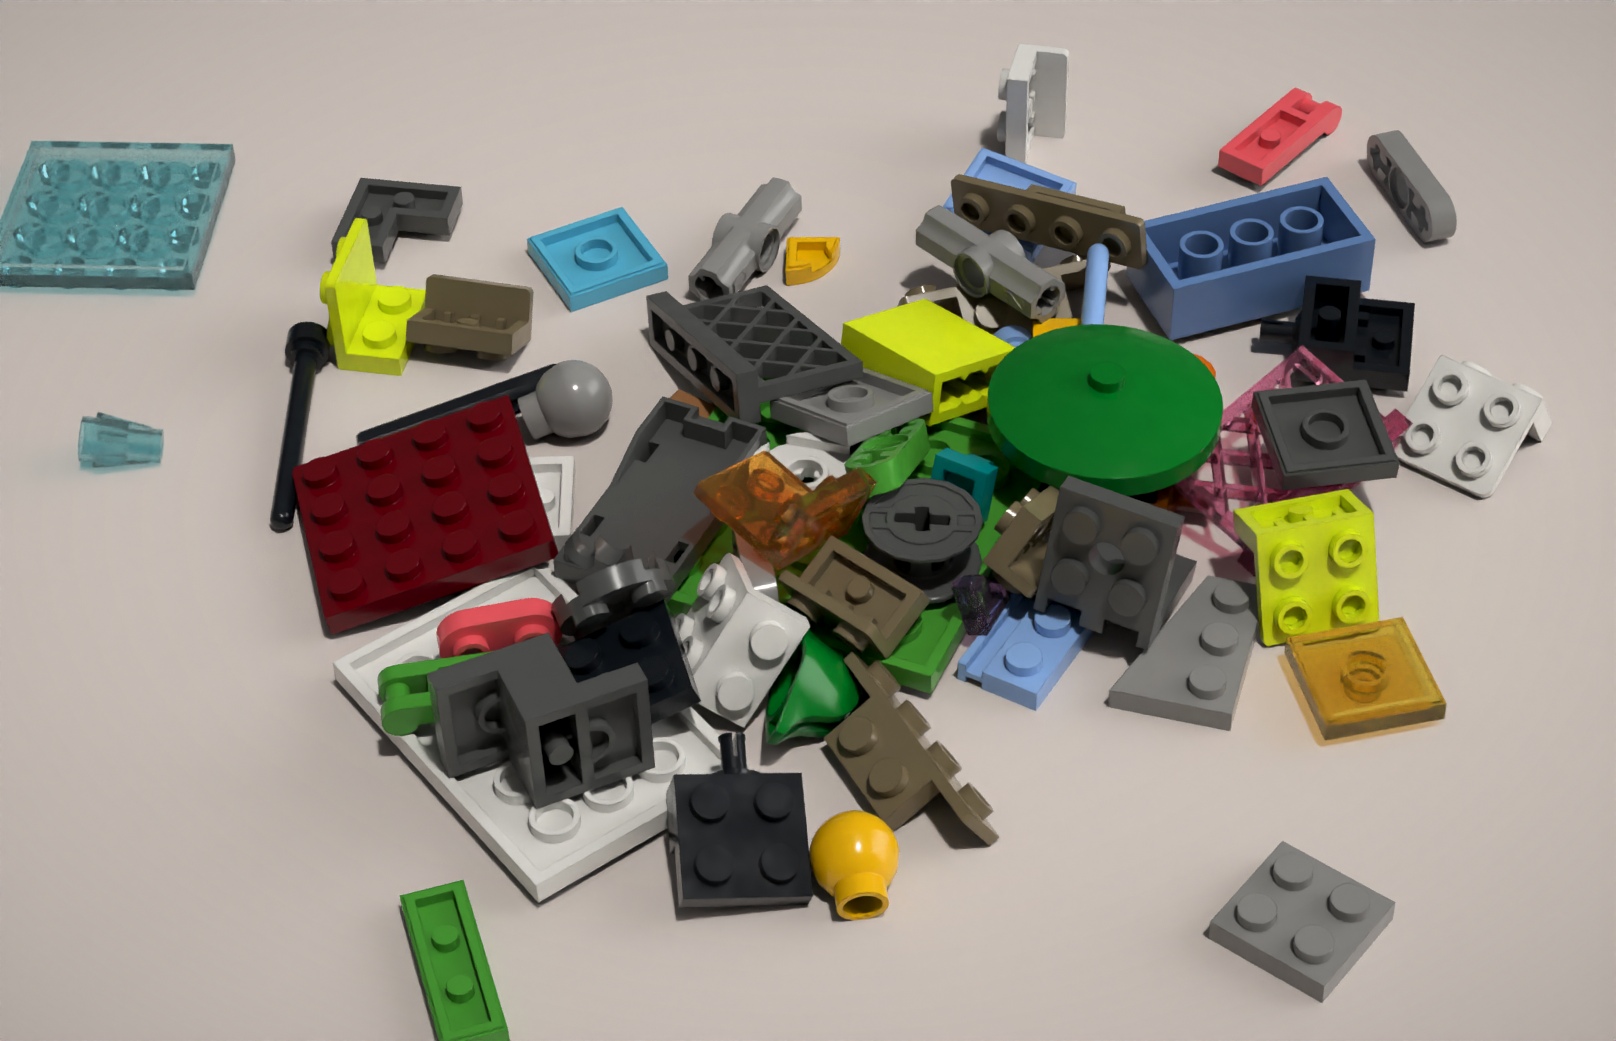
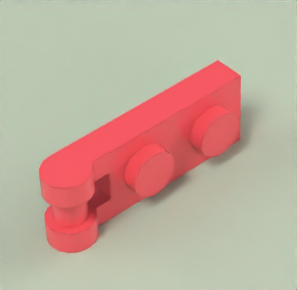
M1294 88L1219 150L1218 167L1262 186L1323 133L1327 135L1333 133L1341 120L1342 108L1329 101H1324L1320 104L1312 100L1310 93Z

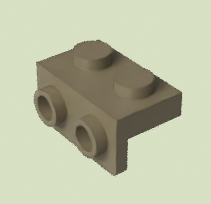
M432 274L426 279L425 308L407 320L406 342L424 344V349L432 353L445 354L456 352L457 349L476 351V356L480 359L490 361L506 360L531 340L533 289L527 286Z
M1052 485L1041 493L1035 488L1031 489L1020 503L1015 501L1007 509L994 527V530L1001 534V537L982 561L994 570L993 576L1001 586L1012 593L1024 594L1028 598H1032L1037 594L1047 549V543L1043 539L1051 529L1060 490Z
M832 535L800 577L785 569L778 578V581L791 596L786 603L790 609L805 616L808 622L816 625L820 619L828 622L835 627L832 631L834 636L855 652L862 654L866 647H868L885 659L890 656L930 602L923 590Z

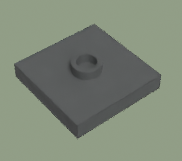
M1367 380L1253 392L1251 407L1281 490L1397 478L1400 463Z

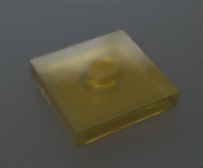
M1403 617L1286 638L1284 653L1325 741L1445 718L1447 703Z

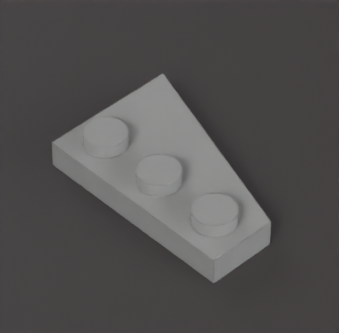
M1208 575L1160 630L1148 650L1144 649L1109 690L1108 707L1231 731L1259 629L1256 584Z

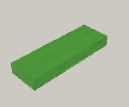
M464 880L399 895L403 916L438 1041H510L508 1027Z

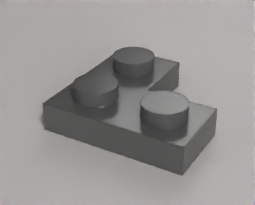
M360 178L331 241L334 259H336L339 239L347 236L355 218L367 219L373 261L376 263L386 262L399 231L419 232L426 235H450L463 205L461 187Z

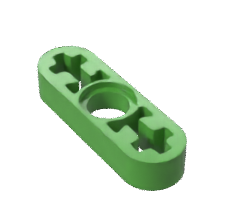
M916 418L866 439L844 464L852 496L864 497L886 493L899 488L931 450L925 420Z

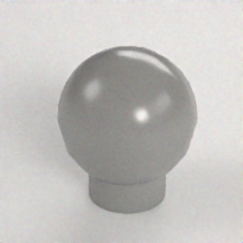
M567 360L557 363L542 375L537 383L536 391L518 398V405L523 419L535 440L553 432L558 436L567 438L588 436L600 429L606 422L613 402L612 390L604 374L592 364L579 360Z

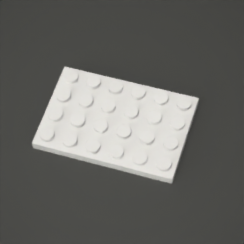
M545 562L485 582L333 662L335 678L538 903L668 828L666 792L674 774H712L722 770L720 743L718 742L720 735L690 706L652 724L655 768L536 809L509 758L449 778L440 761L435 723L420 724L415 731L404 736H394L384 731L380 711L385 701L380 698L378 693L377 679L379 673L392 665L441 659L436 631L440 622L445 617L459 610L525 598H540L552 604L562 594L567 604L578 596L562 579L555 577V572ZM562 634V639L557 649L574 642V636Z

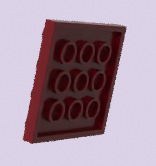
M509 395L477 403L473 407L438 419L424 421L417 426L382 438L368 440L361 445L326 457L315 458L308 463L293 468V480L323 614L332 635L552 560L559 553Z

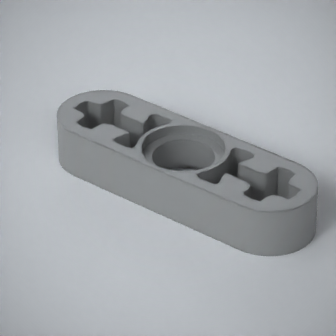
M1399 130L1371 135L1367 142V159L1370 170L1419 239L1426 243L1452 237L1457 226L1453 202L1405 136Z

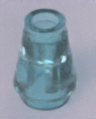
M98 412L96 417H82L78 440L79 461L92 462L93 468L147 464L149 462L161 463L164 447V429H155L151 426Z

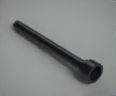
M314 322L297 323L289 329L287 334L285 355L293 366V373L270 514V522L278 530L288 529L293 523L297 499L292 475L293 468L302 465L315 371L324 365L329 358L330 343L327 339V329Z

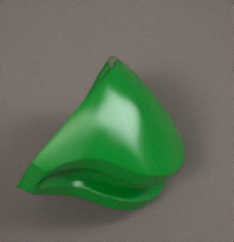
M808 629L769 689L765 716L766 740L768 744L779 745L782 741L797 736L824 737L843 722L858 704L860 697L859 683L853 672L844 662V653L828 647L810 629Z

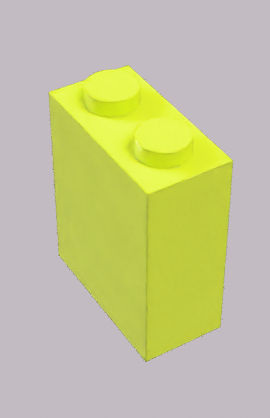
M926 298L844 322L841 345L863 362V368L931 392L933 412L919 417L924 419L928 426L986 408L989 382L993 372L1003 358L1016 348Z

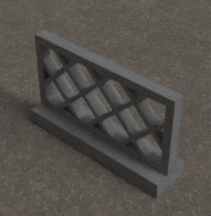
M767 285L685 305L678 302L667 291L646 296L650 346L728 417L753 424L761 422L760 403L863 378V362ZM763 378H771L770 380H763Z

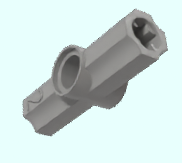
M773 177L769 183L761 184L737 215L725 213L721 216L713 233L711 248L688 275L689 290L696 294L700 301L736 293L755 270L767 272L771 268L778 254L780 237L802 211V197L795 192L789 181Z
M940 205L926 212L922 223L916 229V245L951 267L961 288L972 297L980 298L991 293L1040 324L1055 315L1058 305L1065 298V283L1026 259L1022 245L1008 231L1002 229L988 235Z

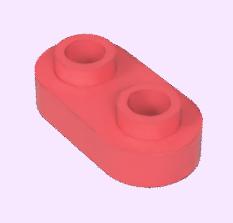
M525 598L456 611L440 622L436 631L440 657L448 658L495 651L549 633L557 647L561 642L562 633L552 612V604L540 598Z

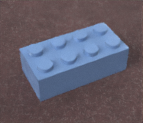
M1323 177L1146 220L1144 222L1147 263L1142 269L1126 268L1127 278L1169 340H1174L1302 308L1306 275L1360 280V293L1369 291L1376 239L1329 178Z

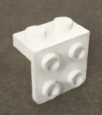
M1440 354L1393 436L1391 443L1399 461L1477 497L1487 498L1496 490L1525 436L1542 442L1552 425V420L1544 403V398L1530 387L1519 383L1510 385L1494 378L1490 372L1469 361L1460 363Z
M727 553L719 565L713 563L706 569L697 587L698 598L687 615L681 613L675 618L700 695L701 702L698 704L744 728L810 628V624L805 616L755 590L740 558Z

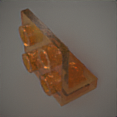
M762 451L698 482L693 494L710 509L717 519L726 523L752 546L759 557L771 563L779 571L822 548L831 535L837 539L846 535L877 481L858 467L838 478H835L833 475L827 477L812 491L772 454Z

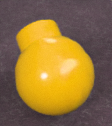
M850 810L835 814L817 829L812 838L809 849L811 869L818 884L831 896L835 897L837 913L841 917L848 920H865L882 914L889 906L887 888L898 870L899 846L891 828L882 819L871 813Z

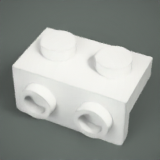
M1018 43L1011 68L1001 70L998 99L1006 100V111H1001L997 140L1005 142L1006 157L1026 164L1034 135L1053 138L1064 137L1067 124L1069 51L1067 49Z

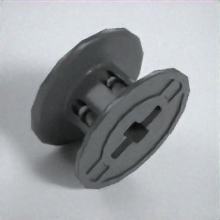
M917 478L908 479L899 488L874 495L868 500L862 515L864 533L869 540L864 555L923 590L930 600L928 604L944 602L959 596L977 581L982 566L979 546L975 541L978 539L983 519L979 504L966 490L948 481Z

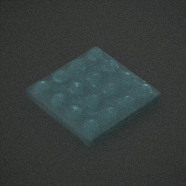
M31 141L0 219V286L12 288L61 287L64 289L195 290L236 162L233 144Z

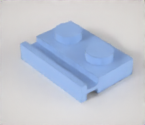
M1011 592L958 661L957 679L966 682L968 678H972L982 683L983 690L1037 711L1092 636L1093 630L1079 626L1082 612L1052 602L1046 612L1043 613L1033 609L1035 600L1025 597L1024 594Z

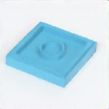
M623 207L527 238L528 254L571 312L668 279L667 263Z

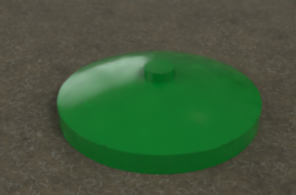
M1108 324L1063 327L1045 332L1023 342L1008 353L998 364L989 382L987 396V423L991 436L999 450L1017 468L1055 488L1060 489L1066 478L1071 476L1125 496L1161 490L1182 481L1196 472L1209 459L1217 446L1223 415L1222 394L1217 381L1210 370L1190 351L1165 337L1148 331Z

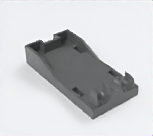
M662 396L635 432L611 484L554 558L555 577L577 583L595 572L618 563L641 558L645 568L651 569L655 568V558H662L666 561L676 584L672 595L665 600L667 604L747 492V465L756 450L767 444L766 427L729 417L725 423L699 416V407ZM679 550L684 551L675 564L674 556Z

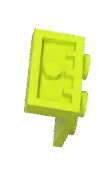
M355 218L347 236L339 239L334 264L330 271L323 273L321 278L320 300L323 304H327L329 312L327 339L330 346L335 348L337 366L340 370L402 376L415 346L414 342H406L407 320L425 308L426 290L405 288L403 286L377 285L367 219Z
M1349 489L1233 510L1234 532L1254 553L1259 634L1261 641L1266 646L1372 627L1379 623L1374 513Z

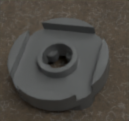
M641 558L602 569L575 583L579 596L566 604L561 594L554 600L551 609L561 633L565 636H574L576 641L661 600L665 601L674 592L676 584L664 559L655 558V568L651 569L645 568Z

